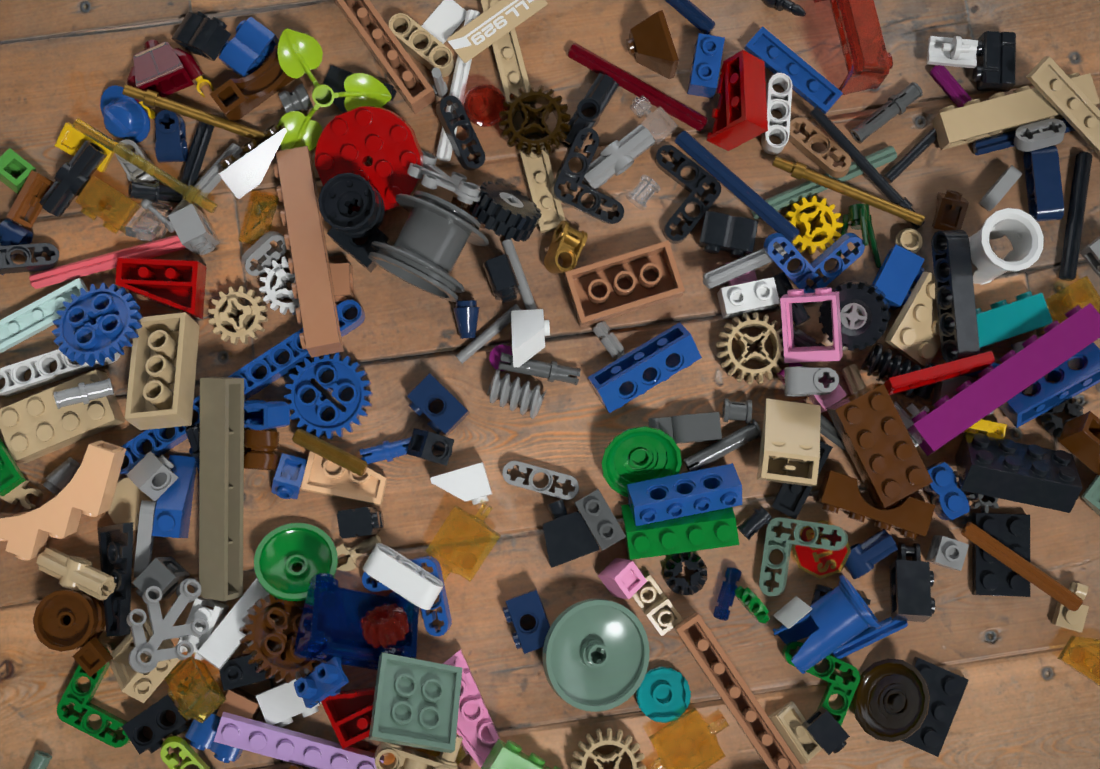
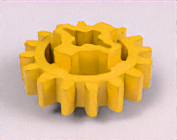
M812 196L810 202L804 197L800 200V205L794 203L791 206L793 212L788 211L785 215L790 220L789 222L799 228L802 237L798 235L791 242L793 246L796 244L800 245V253L807 248L810 255H813L816 249L822 254L826 250V246L830 247L834 243L833 239L838 240L841 236L836 231L843 227L842 223L836 221L841 216V213L834 214L832 211L835 205L826 206V198L819 203L816 196ZM814 209L812 213L806 214L803 212L801 214L804 210ZM816 217V220H815V228H816V229L813 230V231L809 234V232H810V230H811V229H810V227H811L810 222L813 221V219ZM816 237L825 238L819 242H811Z

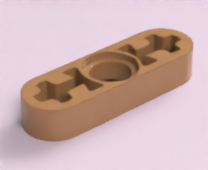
M799 117L790 121L789 141L830 176L841 178L848 174L851 166V157L848 153L807 119ZM801 128L804 129V133H803V134L799 132V133L796 135V134L794 133L795 129H797V130H800ZM816 142H820L825 145L826 150L822 153H816L812 150L811 146ZM834 161H835L836 163H838V162H840V161L844 162V163H843V167L840 166V165L837 166V167H834V166H833V165H834Z

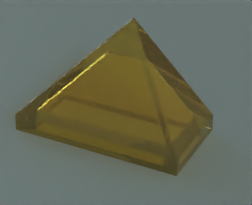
M252 191L239 242L253 245L270 231L279 200L277 196Z

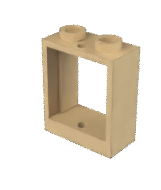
M149 618L143 624L147 642L153 635ZM130 631V634L111 653L113 659L109 663L121 691L145 703L180 659L176 658L158 662L157 666L148 673L141 674L135 672L130 667L128 660L130 652L135 648V646H130L134 642L132 631ZM171 639L163 640L157 650L174 648ZM144 653L140 655L141 661L148 663L149 658Z

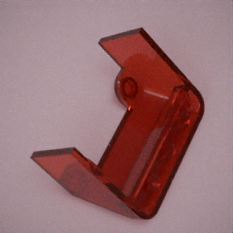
M814 0V3L826 0ZM830 0L848 72L839 90L843 92L842 95L878 88L889 74V69H892L893 60L885 47L874 0Z

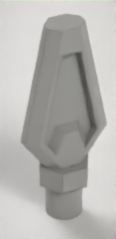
M435 67L431 72L434 81L433 89L435 95L439 98H444L447 95L448 88L446 82L443 81L440 69Z

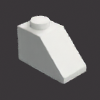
M543 309L511 311L514 368L520 367L545 348V336H550L549 320H544Z
M483 462L430 478L432 484L465 502L472 501L473 505L487 502V496L493 494Z

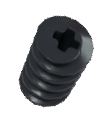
M877 343L869 351L860 369L862 370L867 366V376L872 375L875 371L878 372L876 381L879 382L884 377H887L888 380L895 376L921 370V366L915 364L911 367L910 359H905L901 363V354L898 353L892 357V350L890 348L882 352L883 345ZM915 388L906 390L905 397H909Z

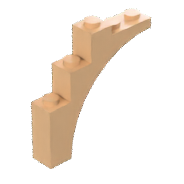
M102 440L89 444L77 472L56 497L35 510L18 513H0V541H8L5 551L15 554V557L18 559L31 560L45 551L48 536L62 539L77 532L81 514L96 517L109 511L126 448Z

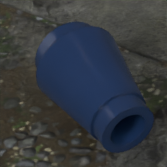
M477 300L456 301V308H453L460 339L476 338L480 308L477 307Z

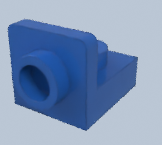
M282 453L273 479L271 492L283 499H298L307 459Z

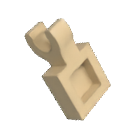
M1071 582L1069 590L1084 600L1088 592V586ZM1057 602L1052 624L1082 633L1089 606L1082 604L1077 611H1071Z

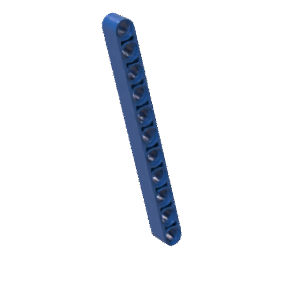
M346 300L337 305L341 337H343L364 322L365 312L354 300ZM349 308H357V317L347 320L345 317L346 311ZM303 328L228 376L244 378V401L296 368V365L299 366L304 363V358H311L307 349L303 350L301 348L299 334L304 333ZM284 351H288L290 354L289 361L286 364H279V355ZM265 366L267 369L266 376L263 379H257V369ZM200 395L193 401V411L196 410L198 413V420L195 423L199 424ZM187 426L174 427L175 435L171 439H168L165 435L167 428L146 430L121 446L126 448L125 455L129 458V464L125 469L121 467L120 474L127 475L147 455L143 451V445L146 441H151V452L160 457L187 439L185 432Z

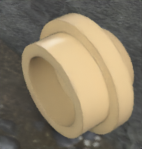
M903 229L895 238V245L897 244L914 254L922 247V236L915 229Z

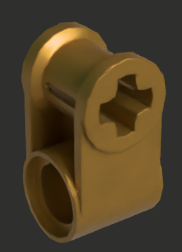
M565 220L561 221L553 233L552 242L544 259L547 271L552 274H559L573 270L587 241L588 233L570 227L569 223ZM559 255H560V256L562 257V259H563V266H562V267H561V266L559 265V263H558V256H559Z

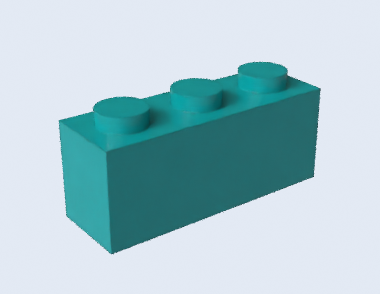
M1029 291L1015 296V302L1007 304L1005 299L991 304V310L982 312L981 308L976 309L979 348L1051 324L1053 320L1043 293L1032 295V292Z

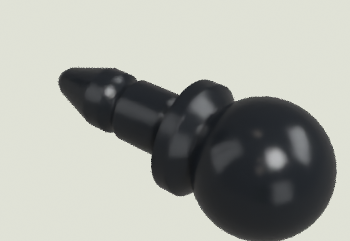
M763 0L766 6L776 8L778 11L784 9L790 13L792 12L795 16H806L804 9L791 0Z

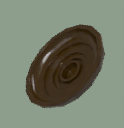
M887 658L873 663L862 672L852 704L855 718L866 733L877 740L895 742L908 738L921 727L928 714L930 695L926 680L917 668L904 660Z

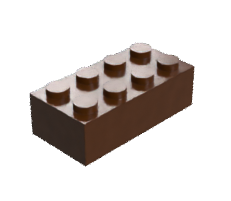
M872 383L826 408L875 505L886 508L933 482L884 384Z

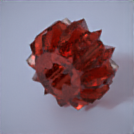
M386 603L381 607L375 606L373 611H367L366 617L361 619L364 639L368 644H372L374 648L382 645L385 649L391 644L396 646V642L404 640L405 634L409 632L406 612L403 610V607H398L396 603L389 606Z

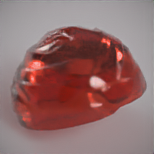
M480 84L471 88L463 100L464 109L469 120L480 127H491L502 120L499 117L500 111H506L503 108V103L506 102L504 94L497 87L489 84Z

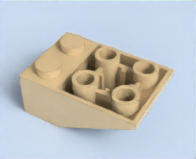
M766 398L757 480L810 487L817 485L820 460L821 405Z

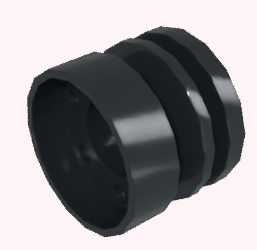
M352 173L338 174L329 179L321 189L318 199L319 211L324 220L343 235L352 238L367 237L374 233L382 224L385 215L384 200L380 193L363 177ZM359 206L360 210L358 212L352 211L351 208Z

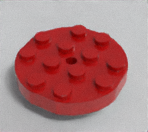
M362 106L340 114L326 125L318 139L315 151V167L323 186L329 179L338 174L352 173L359 175L380 193L384 200L386 211L399 206L395 199L397 194L412 195L420 182L419 178L407 174L410 163L423 167V153L415 132L402 117L390 110L381 107ZM370 157L373 159L372 164L369 161ZM353 206L351 210L358 212L360 207Z

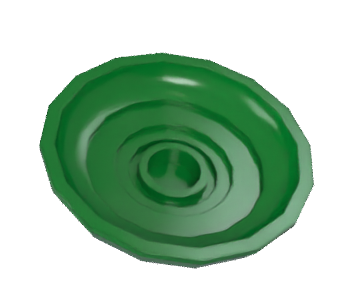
M646 426L630 428L615 436L605 448L601 462L603 477L611 489L624 497H628L627 484L677 475L682 465L680 449L674 439L660 429Z

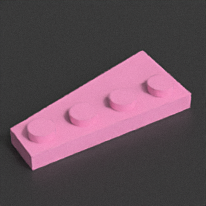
M460 649L443 664L462 668L456 734L463 737L462 745L481 768L500 737Z

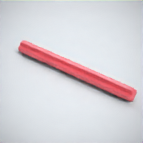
M178 235L33 273L29 276L30 284L35 289L116 268L117 258L150 259L183 250L186 247L182 245Z

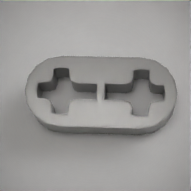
M1052 118L1020 126L1015 133L1014 146L1021 151L1028 152L1057 145L1063 141L1066 125L1063 121Z
M1011 165L983 196L979 204L987 211H991L1016 183L1022 173Z
M269 231L253 244L241 258V265L246 272L252 276H259L265 272V267L270 268L272 266L273 260L277 261L287 251L284 237L277 231ZM274 240L277 242L278 247H272L270 242ZM253 258L259 262L256 267L250 262Z

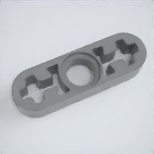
M510 461L503 468L504 480L513 486L564 500L574 498L579 491L577 480L570 475L519 461ZM514 465L519 466V471L527 474V468L532 469L533 471L529 475V485H524L525 478L517 477L515 481H512L511 475L507 474L508 469H513ZM545 473L549 478L548 485L544 488H537L533 484L535 474ZM553 475L559 477L556 482L564 484L566 480H570L571 486L575 487L574 492L563 495V490L555 487V493L549 492L553 484Z
M142 500L134 564V577L136 578L152 562L154 541L152 530L157 501Z

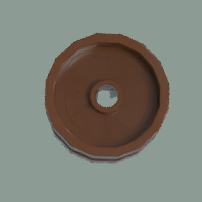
M71 589L54 591L44 597L36 607L33 617L34 632L39 641L49 649L62 652L82 648L94 637L98 639L104 631L106 625L104 604L102 600L83 591Z

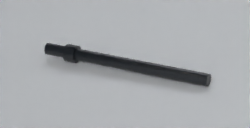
M816 106L809 114L849 154L851 159L892 203L914 211L912 208L913 204L906 197L902 198L822 110ZM911 222V224H912L916 229H918V228L921 227V226H919V225L914 224V223Z

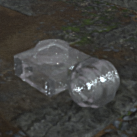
M636 97L632 100L633 104L630 106L632 112L638 118L646 117L641 124L652 134L656 145L678 127L661 106L652 113L650 111L652 105L646 97Z

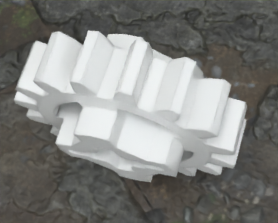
M284 256L282 257L281 264H278L275 260L272 261L274 267L272 270L265 267L264 270L268 275L267 277H260V281L265 286L259 288L261 293L267 294L263 301L266 303L272 302L271 309L275 311L280 307V313L283 315L289 309L293 315H296L295 309L300 307L299 299L294 298L292 290L288 291L286 289L288 281L291 283L296 282L295 274L286 272L289 269L288 259ZM277 276L276 284L273 286V281ZM290 298L293 302L285 303L279 301V299Z

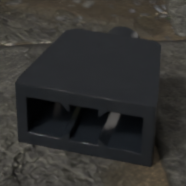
M563 500L547 505L552 521L542 525L551 568L600 550L579 511L568 514Z

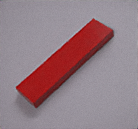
M992 351L895 376L889 378L884 385L889 395L984 370L994 362L995 358Z

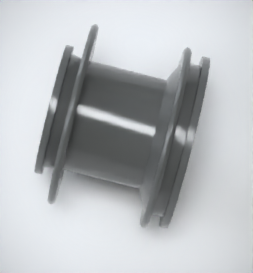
M415 191L413 196L397 194L395 196L396 201L410 214L394 246L374 241L371 243V246L376 253L370 252L368 258L401 280L432 295L456 302L458 296L455 292L462 293L465 292V289L450 274L466 242L478 246H487L489 244L486 236L479 231L481 224L464 210L435 195L423 191Z

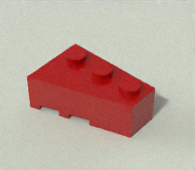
M741 50L723 61L717 93L720 94L718 108L713 109L712 117L715 118L712 133H708L706 140L727 151L768 131L765 63L752 54Z
M117 258L115 280L117 286L203 319L207 267L202 263L186 260Z
M375 687L340 691L336 696L330 695L321 701L342 749L369 737Z

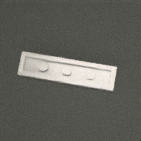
M257 578L197 651L199 656L219 670L241 644L239 640L246 636L239 629L246 625L242 618L249 614L247 610L255 605V602L259 599H264L269 595L260 585Z

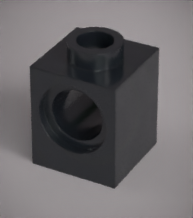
M414 428L406 454L447 466L452 455L454 439Z
M823 707L819 708L801 724L828 755L842 750L847 744L845 740L850 737L828 710Z

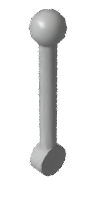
M142 200V208L151 211L166 225L169 232L175 231L171 221H168L152 206L150 200Z

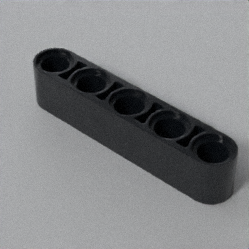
M964 230L937 231L932 237L931 248L941 353L944 361L948 363L978 355L980 348L969 237Z

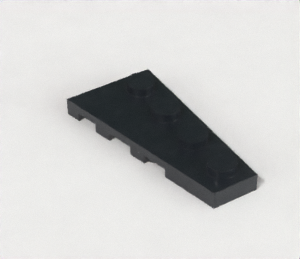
M133 522L97 528L101 571L114 577V582L116 583L114 592L104 600L107 637L130 634V626L127 624L126 618L131 612Z

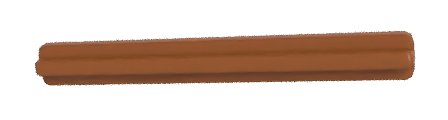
M968 522L962 528L961 534L1071 611H1077L1082 605V598L975 524Z

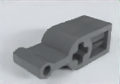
M719 412L648 419V427L662 430L671 436L676 444L722 439Z

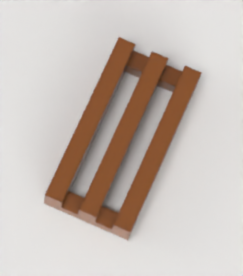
M31 170L6 217L31 230L42 210V205L39 202L54 182Z

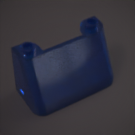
M328 573L316 574L310 580L295 640L294 654L296 656L328 662L333 657H339L342 665L378 670L379 656L382 653L416 659L418 606L394 591L387 596L340 588L338 587V580Z

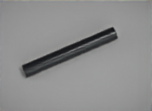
M933 127L883 176L888 183L891 184L937 139L935 128Z

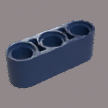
M1056 145L1034 151H1024L1023 162L1029 214L1036 222L1061 220L1064 215V200L1059 155Z

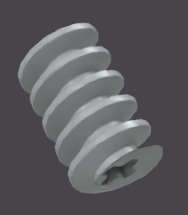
M497 369L490 383L487 395L490 394V403L492 404L500 398V407H504L510 402L511 411L520 406L521 415L530 410V418L534 419L540 410L547 389L543 394H540V385L537 384L533 390H530V381L520 386L519 377L511 383L509 373L500 379V370Z

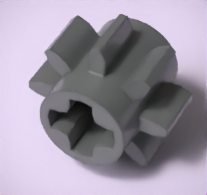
M971 492L966 495L972 502L971 509L981 506V512L988 513L989 506L994 509L999 508L997 504L999 498L985 495L987 501H982L981 499L984 495Z

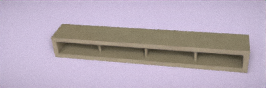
M204 377L200 378L199 583L201 585L199 598L227 601L243 596L244 378Z

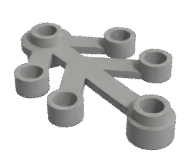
M422 151L423 167L410 163L407 174L422 179L421 184L430 189H437V186L446 188L458 195L457 199L466 204L480 201V186L466 182L467 177L457 172H452L451 177L435 166L436 156Z
M188 578L177 586L176 594L178 598L163 619L159 604L162 598L161 589L157 586H150L143 592L142 598L147 604L153 633L148 642L146 641L143 624L147 619L146 613L142 609H134L127 615L126 621L131 627L135 646L130 652L128 660L130 667L135 672L141 674L148 673L157 666L158 662L176 658L185 660L193 654L194 647L189 641H182L174 648L157 649L163 640L190 635L200 637L208 631L209 624L203 618H197L190 624L173 626L186 605L200 596L201 585L197 580ZM187 585L193 586L195 592L190 593L187 590ZM149 591L156 594V600L149 598ZM133 614L140 616V623L133 621ZM196 623H199V624L202 625V627H203L202 632H199V631L196 630V628H195V624H196ZM181 646L187 648V655H183L180 652ZM142 653L148 656V663L141 661L140 655Z

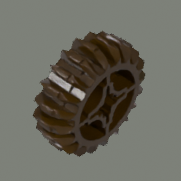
M529 85L527 93L520 87L518 89L519 97L511 93L509 99L512 103L504 102L503 108L506 111H500L499 117L502 119L499 122V128L504 130L501 133L502 138H509L507 142L509 147L517 144L515 150L518 154L523 149H526V157L531 156V151H536V156L539 158L541 157V150H545L546 154L550 155V146L552 145L555 149H559L560 143L558 140L566 141L567 135L564 132L570 131V125L566 122L571 120V115L565 113L568 110L567 104H561L562 97L560 95L553 98L554 90L550 89L545 94L544 86L542 85L539 86L538 91H534V87ZM528 104H542V106L532 108ZM519 110L524 122L520 125L521 128L516 131L513 126V119ZM551 112L554 113L557 120L556 127L552 132L548 130V125L545 123ZM532 118L535 121L539 119V124L535 122L530 124V119ZM536 134L542 139L532 140L527 139V137Z

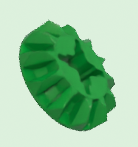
M739 586L735 590L737 599L758 622L765 624L770 620L767 615L769 610L748 587L744 589L742 586Z

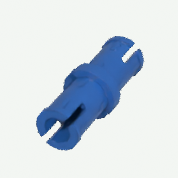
M411 437L393 442L386 440L381 445L360 449L361 459L366 461L367 464L383 460L390 462L395 457L407 455Z

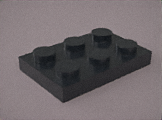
M973 513V524L1030 562V515ZM972 542V595L1031 597L1030 582Z
M915 657L912 666L917 668L926 680L930 695L929 708L921 727L911 736L901 741L939 757L969 680Z

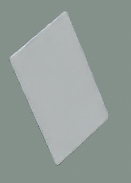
M443 0L423 23L422 27L444 44L447 38L465 20L467 11L454 0Z
M795 596L773 616L789 629L809 613L812 608Z

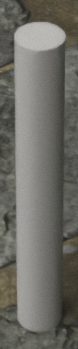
M507 239L502 242V245L513 266L526 310L537 309L512 239Z
M517 304L512 306L456 355L457 359L462 364L511 322V311L521 310Z

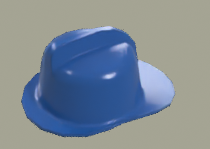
M117 85L108 87L103 92L100 104L106 129L117 138L131 140L135 143L142 142L150 131V120L147 112L134 98L123 95V87Z

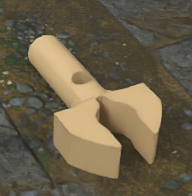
M373 535L353 548L347 547L345 543L336 547L338 557L342 554L351 555L348 558V562L338 567L337 570L352 571L357 568V558L373 549L376 543H381L380 537Z

